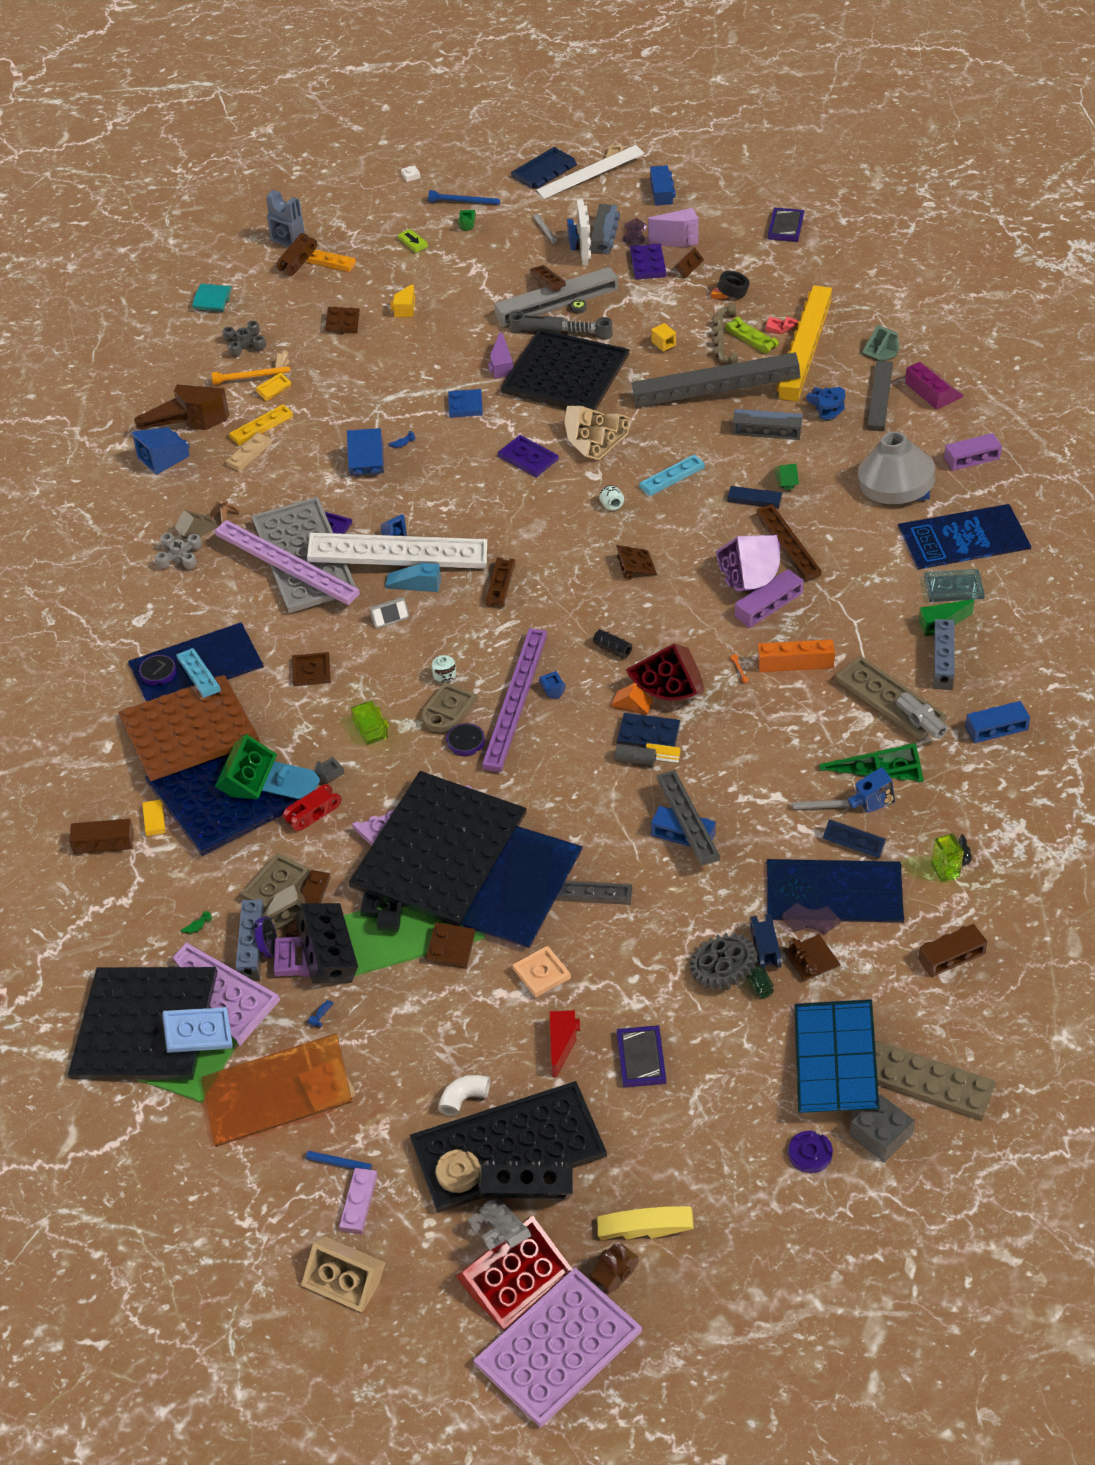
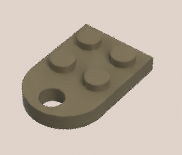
M444 682L423 709L424 725L434 732L450 731L461 722L476 702L477 694ZM436 720L441 721V722L438 723V724L432 723L433 721H436Z

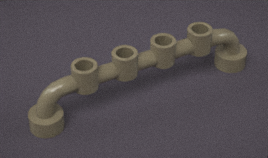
M735 302L721 308L717 312V316H713L714 346H717L714 347L715 357L718 356L719 360L725 364L738 363L737 353L731 354V357H725L723 315L725 313H729L730 316L736 315Z

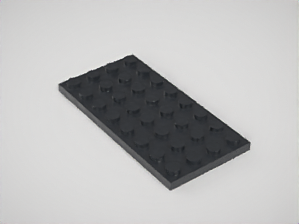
M577 1081L410 1134L411 1143L437 1213L480 1199L477 1198L478 1182L470 1190L461 1193L445 1190L438 1183L436 1177L438 1161L440 1157L449 1151L461 1150L462 1152H471L478 1159L480 1166L485 1164V1161H499V1165H506L508 1161H520L521 1165H530L531 1162H544V1166H551L554 1162H566L567 1166H573L574 1168L607 1157V1151ZM503 1175L497 1176L500 1183H507V1179ZM520 1176V1180L524 1184L529 1183L528 1177Z

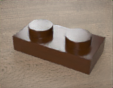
M693 248L675 267L683 278H686L704 259L697 249Z

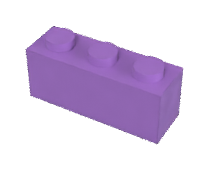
M991 433L945 445L944 459L951 470L954 471L1000 459L1002 445L995 435Z

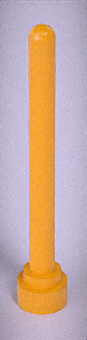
M286 366L229 374L212 372L213 385H220L227 380L275 375L280 372L282 374L289 373L291 369Z

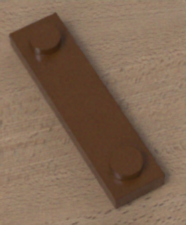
M545 265L530 269V274L552 291H558L561 287L566 286L565 280Z
M310 871L302 891L306 903H321L331 878L330 873ZM295 920L290 922L286 931V937H300Z

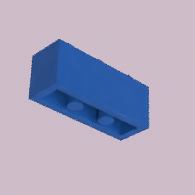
M668 165L650 167V182L655 206L673 204V198H676L674 181L672 180V171H669Z
M1018 701L967 714L965 728L975 744L1028 730L1030 716L1022 702Z
M659 806L651 822V836L691 847L672 809ZM701 818L713 841L716 834V821Z

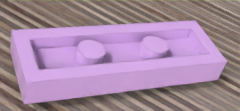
M355 1168L339 1225L340 1232L362 1235L378 1176L377 1171Z

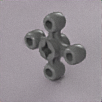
M249 321L247 328H240L236 332L233 327H225L222 331L224 340L230 342L228 349L232 356H239L242 349H248L252 345L256 350H263L266 347L265 338L262 335H258L260 328L257 321Z

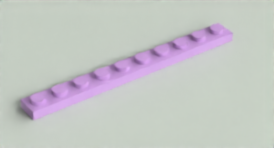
M228 520L215 529L216 536L346 605H349L360 595L359 589Z

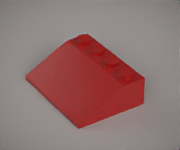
M533 1216L522 1222L528 1228L531 1237L512 1248L506 1242H503L491 1250L488 1249L456 1275L468 1294L503 1331L524 1315L573 1270Z

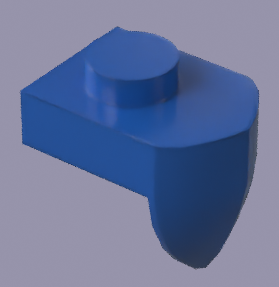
M557 671L540 676L539 682L548 697L559 699L563 695L566 684L561 680Z

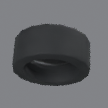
M724 271L720 276L718 289L729 297L741 298L746 295L750 281L739 272Z

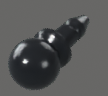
M962 834L959 838V847L956 849V861L960 865L966 866L971 863L972 854L970 847L967 846V839Z

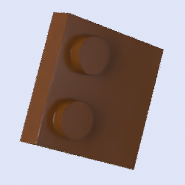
M435 922L426 962L467 969L476 929Z

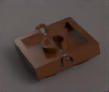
M328 307L325 332H338L340 335L344 333H358L360 308Z

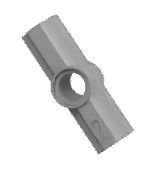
M907 692L902 693L897 699L896 705L909 715V719L915 727L919 728L921 726L938 740L944 737V734L948 731V726L935 716V712L929 704H921Z

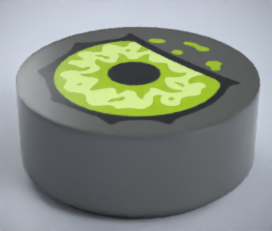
M576 299L571 302L572 312L579 314L586 311L587 303L585 300Z

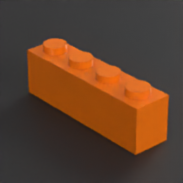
M833 639L758 643L757 660L759 672L832 669L835 662Z

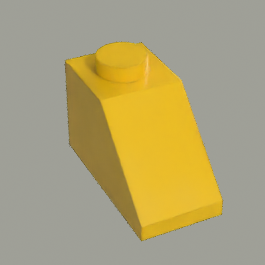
M410 285L394 294V300L391 301V311H394V317L414 316L416 298L414 285Z

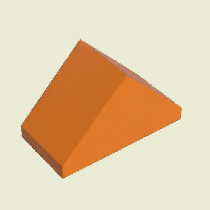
M633 683L617 691L611 707L647 715L652 706L653 699L639 688L636 683Z

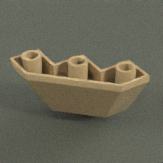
M567 406L564 424L568 440L585 457L600 460L628 435L631 418L621 414H604L583 406Z

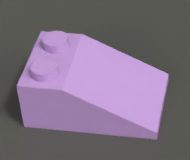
M693 208L648 217L649 245L661 244V246L687 247L698 244L699 218Z

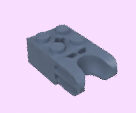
M272 190L266 198L270 239L273 242L289 247L301 233H305L300 200L292 197L289 201L285 202L280 192Z

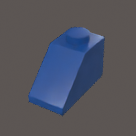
M403 514L380 524L381 535L407 536Z

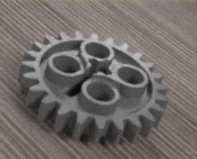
M725 933L723 937L717 934L715 940L710 937L709 943L702 942L703 947H696L697 953H693V959L690 960V970L698 985L703 984L705 989L710 986L711 990L718 986L719 990H722L725 985L730 989L732 983L738 986V980L745 981L744 976L751 975L750 969L756 968L754 963L758 962L756 958L758 955L748 937L744 939L742 934L737 937L735 933L729 937Z

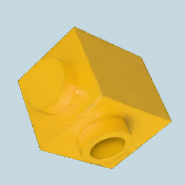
M663 323L651 329V341L664 352L676 346V332Z

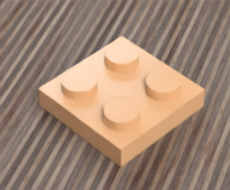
M548 946L513 964L514 972L535 998L571 979L570 972Z

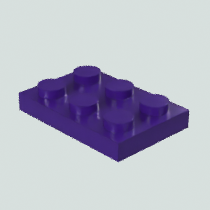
M661 244L630 246L635 280L666 277Z

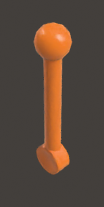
M734 654L731 656V661L735 663L742 677V683H747L749 679L742 671L738 662V655Z

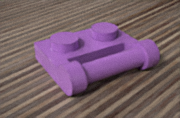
M300 937L275 938V977L292 975L310 976L304 951H302V965H296L297 947H302Z

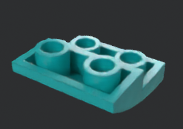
M201 283L193 300V309L224 312L232 287Z

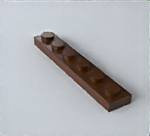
M773 504L757 509L756 515L771 535H777L780 548L804 581L821 576V569Z

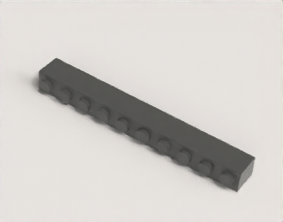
M795 352L634 381L631 384L635 407H641L801 377L799 362Z

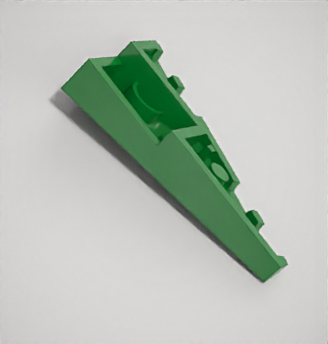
M916 742L819 764L821 771L868 776L883 767L890 778L918 782L924 781Z

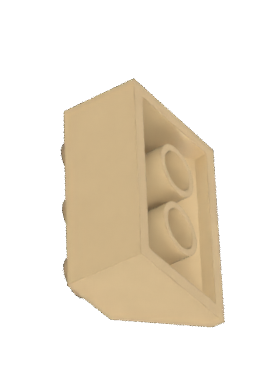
M325 1236L313 1243L301 1286L363 1312L380 1283L386 1262Z

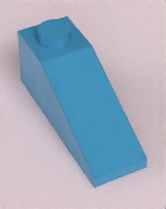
M420 563L388 573L385 588L438 592L441 583L440 564Z

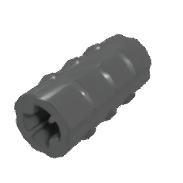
M617 744L615 750L616 761L633 763L634 765L641 764L643 766L655 765L656 749Z

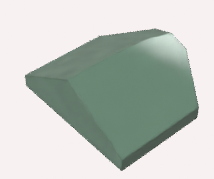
M877 325L862 354L878 361L894 358L900 349L897 332Z

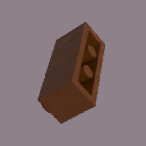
M130 818L71 823L69 842L73 854L133 849L134 830Z
M975 924L967 927L963 926L957 931L945 934L935 941L924 943L919 949L918 960L932 978L986 954L988 941Z

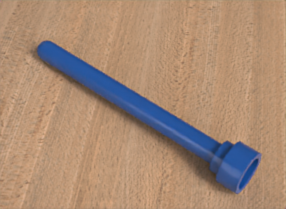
M429 190L428 202L431 203L445 200L499 205L501 202L498 198L439 194L436 190Z

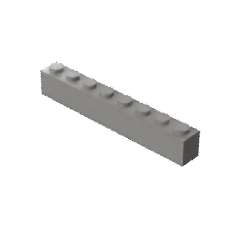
M610 267L566 280V286L561 287L558 291H552L544 287L494 303L495 316L502 326L509 325V314L513 311H521L525 315L538 316L569 306L576 299L588 300L618 290V277Z

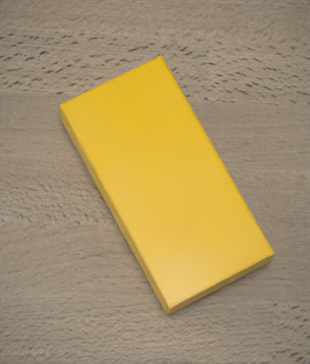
M280 372L256 387V392L265 401H268L291 387L292 382Z
M162 799L143 802L146 836L166 833Z

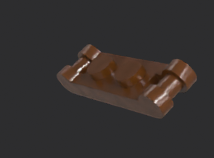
M497 557L486 596V606L494 604L499 607H505L507 592L513 570L515 569V559L503 560V558Z

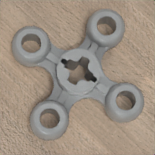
M165 533L161 536L162 547L170 550L167 553L159 552L156 554L155 562L159 568L168 567L171 560L183 563L186 569L196 567L197 560L195 555L187 552L190 549L198 550L201 548L202 540L198 534L189 535L186 542L181 539H174L171 533Z

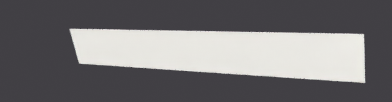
M634 145L537 189V192L545 199L645 153L637 145Z

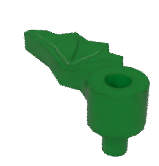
M204 911L199 920L193 921L190 925L181 929V932L189 933L190 935L194 932L198 933L200 929H203L205 922L212 920L211 913Z

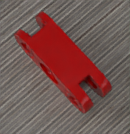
M324 784L288 806L283 812V819L287 823H291V827L295 831H301L338 808L342 798L337 793L332 794V787Z

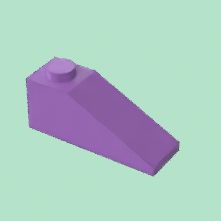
M499 333L490 355L491 363H488L490 373L493 372L495 379L509 376L513 370V361L503 333Z

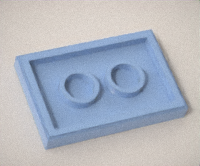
M227 1007L163 1011L162 1017L167 1053L232 1048Z

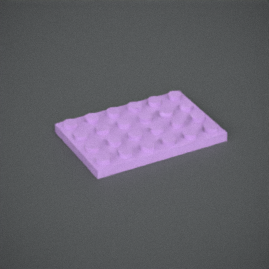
M574 1268L473 1361L474 1365L541 1428L642 1332V1327L577 1268Z

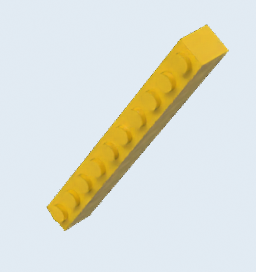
M813 285L812 291L808 292L804 311L801 312V321H798V331L795 330L794 333L795 341L791 342V351H788V354L795 352L797 354L801 378L778 382L776 392H779V399L799 401L832 301V288Z

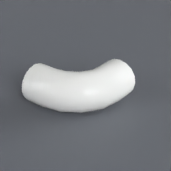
M466 1075L455 1079L446 1087L441 1096L438 1106L439 1112L446 1116L459 1115L461 1104L466 1098H487L490 1089V1077Z

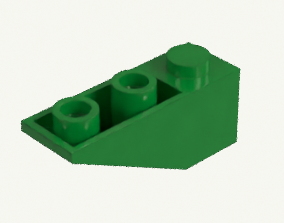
M974 599L920 607L918 621L924 635H934L935 619L954 620L955 626L972 615Z

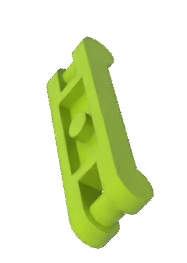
M740 317L734 318L732 322H728L725 325L727 332L765 354L770 352L771 348L779 345V341L775 337L770 338L744 323Z

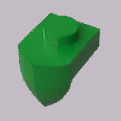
M460 210L458 219L460 229L469 231L474 228L475 210Z

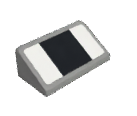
M404 597L370 607L371 620L375 628L409 618Z

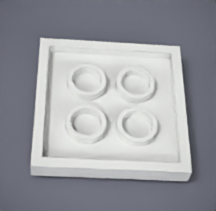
M583 199L577 200L581 260L582 266H589L588 259H591L589 216L587 205H584Z

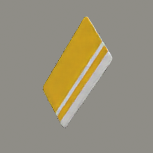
M646 744L647 748L656 749V760L679 762L680 747Z

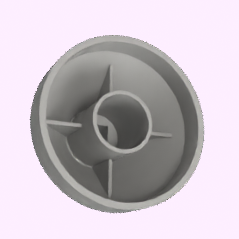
M901 432L885 434L874 449L863 459L858 468L859 487L862 493L869 499L884 504H902L917 500L932 489L936 479L935 464L931 456L907 439Z

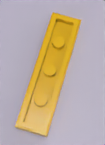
M282 404L230 432L229 438L240 446L249 441L255 434H262L292 418L293 412Z

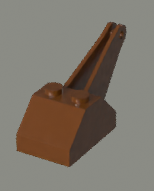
M176 384L174 399L135 417L134 422L137 429L183 422L190 429H210L227 421L229 417L225 388Z

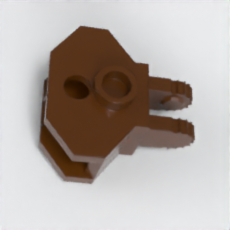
M616 1241L608 1250L605 1249L599 1255L598 1263L591 1274V1280L593 1282L599 1281L605 1286V1291L611 1293L617 1290L632 1274L639 1262V1257L622 1243Z

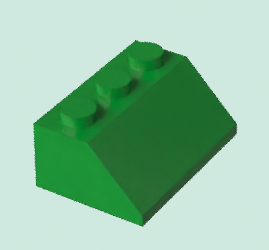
M243 735L234 743L215 787L231 797L258 799L277 754L249 735Z

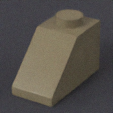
M184 510L174 528L180 532L179 535L187 539L191 534H198L202 537L216 529L218 524L209 516Z
M294 884L276 894L262 917H269L276 930L295 920L301 903H306L305 897Z

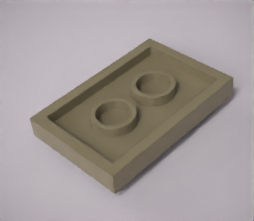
M276 853L241 893V897L243 900L262 899L266 911L277 893L294 884L298 888L309 876L310 870Z

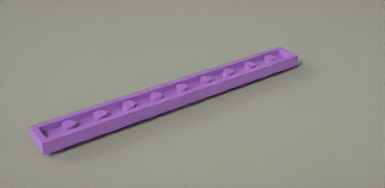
M532 628L528 630L482 764L483 770L502 772L547 639L546 630Z

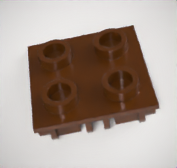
M616 546L618 550L617 559L620 562L619 564L625 578L628 580L632 579L635 572L657 576L648 550L629 546Z
M820 934L802 942L792 938L789 941V947L783 950L803 981L841 966Z

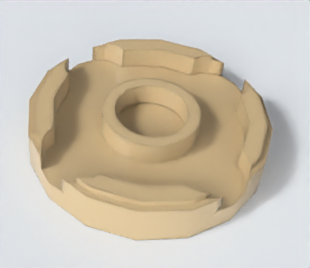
M461 1150L449 1151L440 1157L436 1168L438 1183L450 1192L461 1193L468 1191L478 1182L480 1164L471 1152H462Z

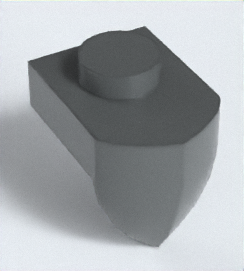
M332 757L323 763L320 761L316 762L315 773L319 777L320 782L328 783L344 774V768Z

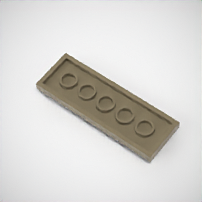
M862 656L835 675L836 682L920 741L929 733L921 726L919 728L915 727L911 723L909 715L896 705V701L902 693H910L923 705L925 703L929 704L933 708L935 716L942 722L946 721V714Z
M875 1040L878 1085L966 1116L983 1120L996 1081Z

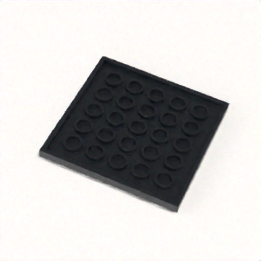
M539 329L502 385L501 393L567 408V406H583L596 411L628 358L630 350Z
M96 967L68 1071L69 1078L193 1080L200 1051L167 1053L162 1013L163 1011L210 1008L218 973L216 967Z

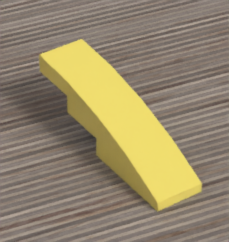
M691 1206L643 1208L597 1216L598 1237L601 1241L620 1236L629 1240L645 1235L653 1239L694 1229Z

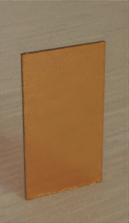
M337 1033L202 1077L215 1147L352 1103Z

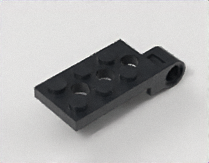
M364 893L360 915L378 918L377 931L398 933L404 907H402V902L394 904ZM380 905L387 906L385 910L377 909Z

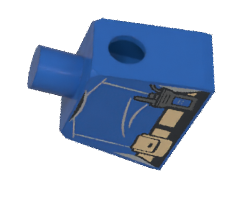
M881 767L855 784L856 795L848 798L852 809L862 805L868 813L895 803L892 779L884 768Z

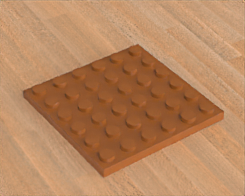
M225 675L214 678L219 684L221 691L203 698L194 685L118 712L150 781L229 754L234 743L245 734L260 742L255 729Z

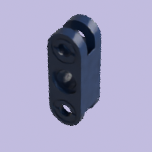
M771 914L764 915L763 922H758L757 916H750V930L754 948L758 955L756 957L759 970H765V965L772 964L776 968H781V955Z

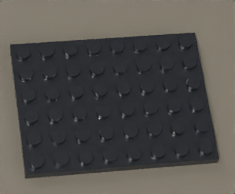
M419 771L351 877L349 887L394 904L402 902V907L451 925L461 926L525 817L527 808Z

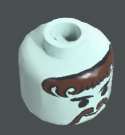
M608 485L599 494L600 502L607 510H618L624 503L623 493L617 486Z
M442 655L433 660L432 673L434 679L441 683H448L455 678L457 674L456 664L452 657Z

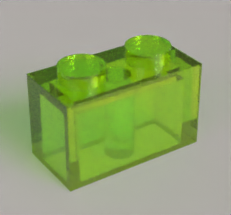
M372 700L351 708L353 722L367 745L388 738L387 730L389 729V724L386 718H382L379 706H375Z
M953 833L934 839L931 865L941 882L954 880L960 877L964 850Z

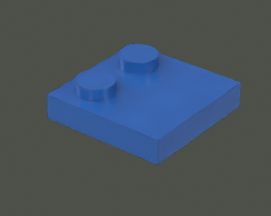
M481 389L448 391L450 418L483 415Z

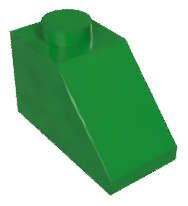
M797 463L774 467L778 486L784 487V490L795 489L794 485L799 484Z

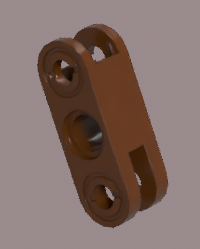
M301 233L278 259L276 268L280 271L285 270L288 276H293L315 251L317 240L309 238L305 233Z

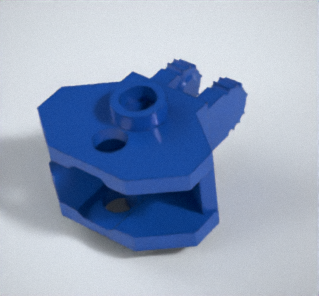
M816 387L813 388L812 393H808L806 396L809 403L816 405V410H818L819 418L821 419L836 418L845 409V389L841 387L824 389Z

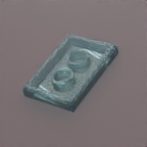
M979 569L924 572L929 602L984 599L985 593Z

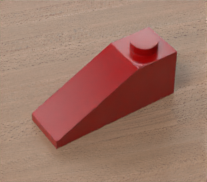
M575 1010L549 1011L553 1078L558 1076L577 1040L576 1031H580V1018H575Z

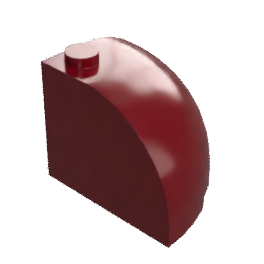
M675 643L625 669L629 677L639 688L656 698L682 701L695 698L704 693L703 681L689 648Z

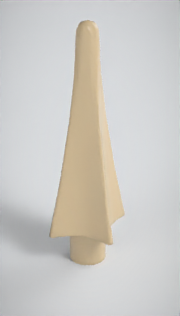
M283 350L281 354L277 353L275 368L288 365L290 361L287 358V351Z

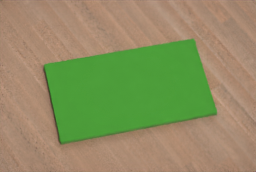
M380 905L377 907V909L379 910H385L387 908V906ZM472 906L461 927L476 929L475 942L485 939V934ZM404 907L399 932L397 933L377 931L378 918L361 916L360 911L344 915L358 964L355 976L427 956L435 922L448 923Z

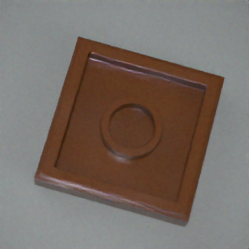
M329 652L292 655L294 687L331 683Z

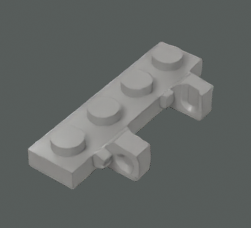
M499 1198L487 1201L483 1207L479 1208L480 1214L476 1213L468 1219V1223L475 1234L489 1226L493 1228L482 1235L483 1241L489 1250L503 1242H506L512 1248L531 1237L528 1228Z

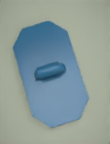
M274 761L262 791L301 799L317 788L320 779L314 770Z

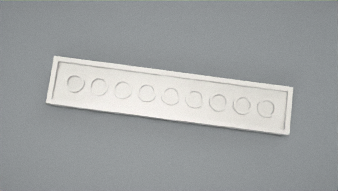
M310 533L307 561L404 566L430 563L440 564V567L486 569L487 539Z

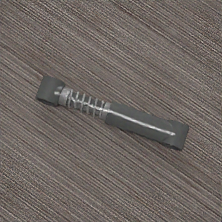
M513 311L509 314L510 331L516 334L524 331L537 332L539 329L556 333L572 331V333L576 331L578 333L579 331H584L585 334L587 332L596 334L602 340L610 339L613 336L612 320L609 317H601L596 322L592 321L589 323L588 321L587 323L585 320L584 322L564 320V317L525 315L521 311Z

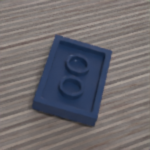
M624 713L617 744H628L646 748V744L650 743L675 747L680 729V720Z

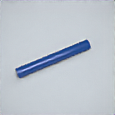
M309 1150L306 1154L307 1160L350 1169L372 1170V1164Z

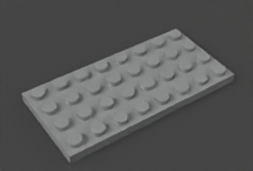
M318 496L251 516L258 537L308 562L310 533H333ZM308 562L357 588L346 563ZM269 564L288 613L335 600V598Z

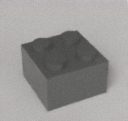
M879 1094V1100L875 1102V1106L879 1104L880 1109L863 1110L851 1121L850 1137L885 1163L913 1135L915 1120Z

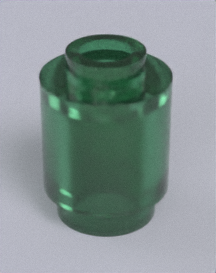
M756 966L755 969H750L751 975H746V979L754 994L760 999L771 996L774 992V984L765 968Z

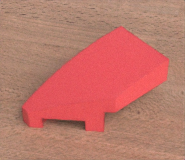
M769 316L764 331L782 334L797 327L798 320L786 316L785 321Z

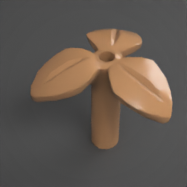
M220 500L216 502L217 505L210 509L209 517L212 518L220 514L222 524L228 520L227 511L239 514V509L234 504H227V500Z

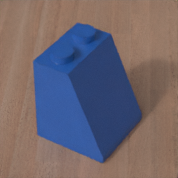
M168 427L132 432L137 458L156 475L190 456L188 442L181 439L176 432H173Z
M381 428L347 430L348 468L350 475L361 476L363 474L378 475L384 473V441Z

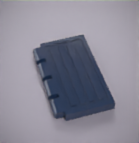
M553 147L513 170L511 177L531 189H538L545 185V183L555 179L556 176L558 177L575 167L577 163L575 158Z

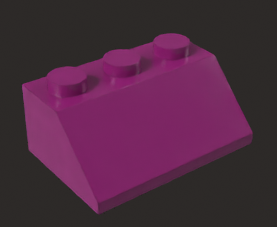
M918 362L906 368L905 384L936 410L963 397L960 391L925 364Z

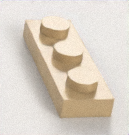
M260 433L255 434L226 460V466L240 472L272 443L271 438Z

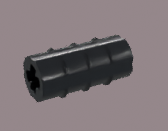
M599 629L593 637V644L614 653L616 656L627 658L632 651V644L602 629Z

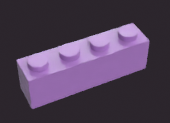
M789 569L778 574L777 577L765 586L752 591L743 599L738 600L735 603V617L751 628L803 594L804 580Z

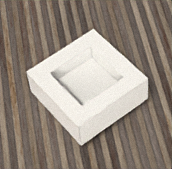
M415 165L401 169L402 176L406 182L421 178L420 172Z

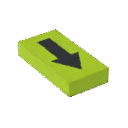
M411 229L398 234V239L415 253L428 247V242Z

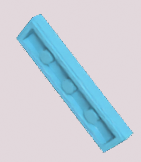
M692 455L640 482L639 487L646 494L652 496L704 469L705 463L696 455Z
M194 648L176 655L179 663L203 698L221 691L219 684Z

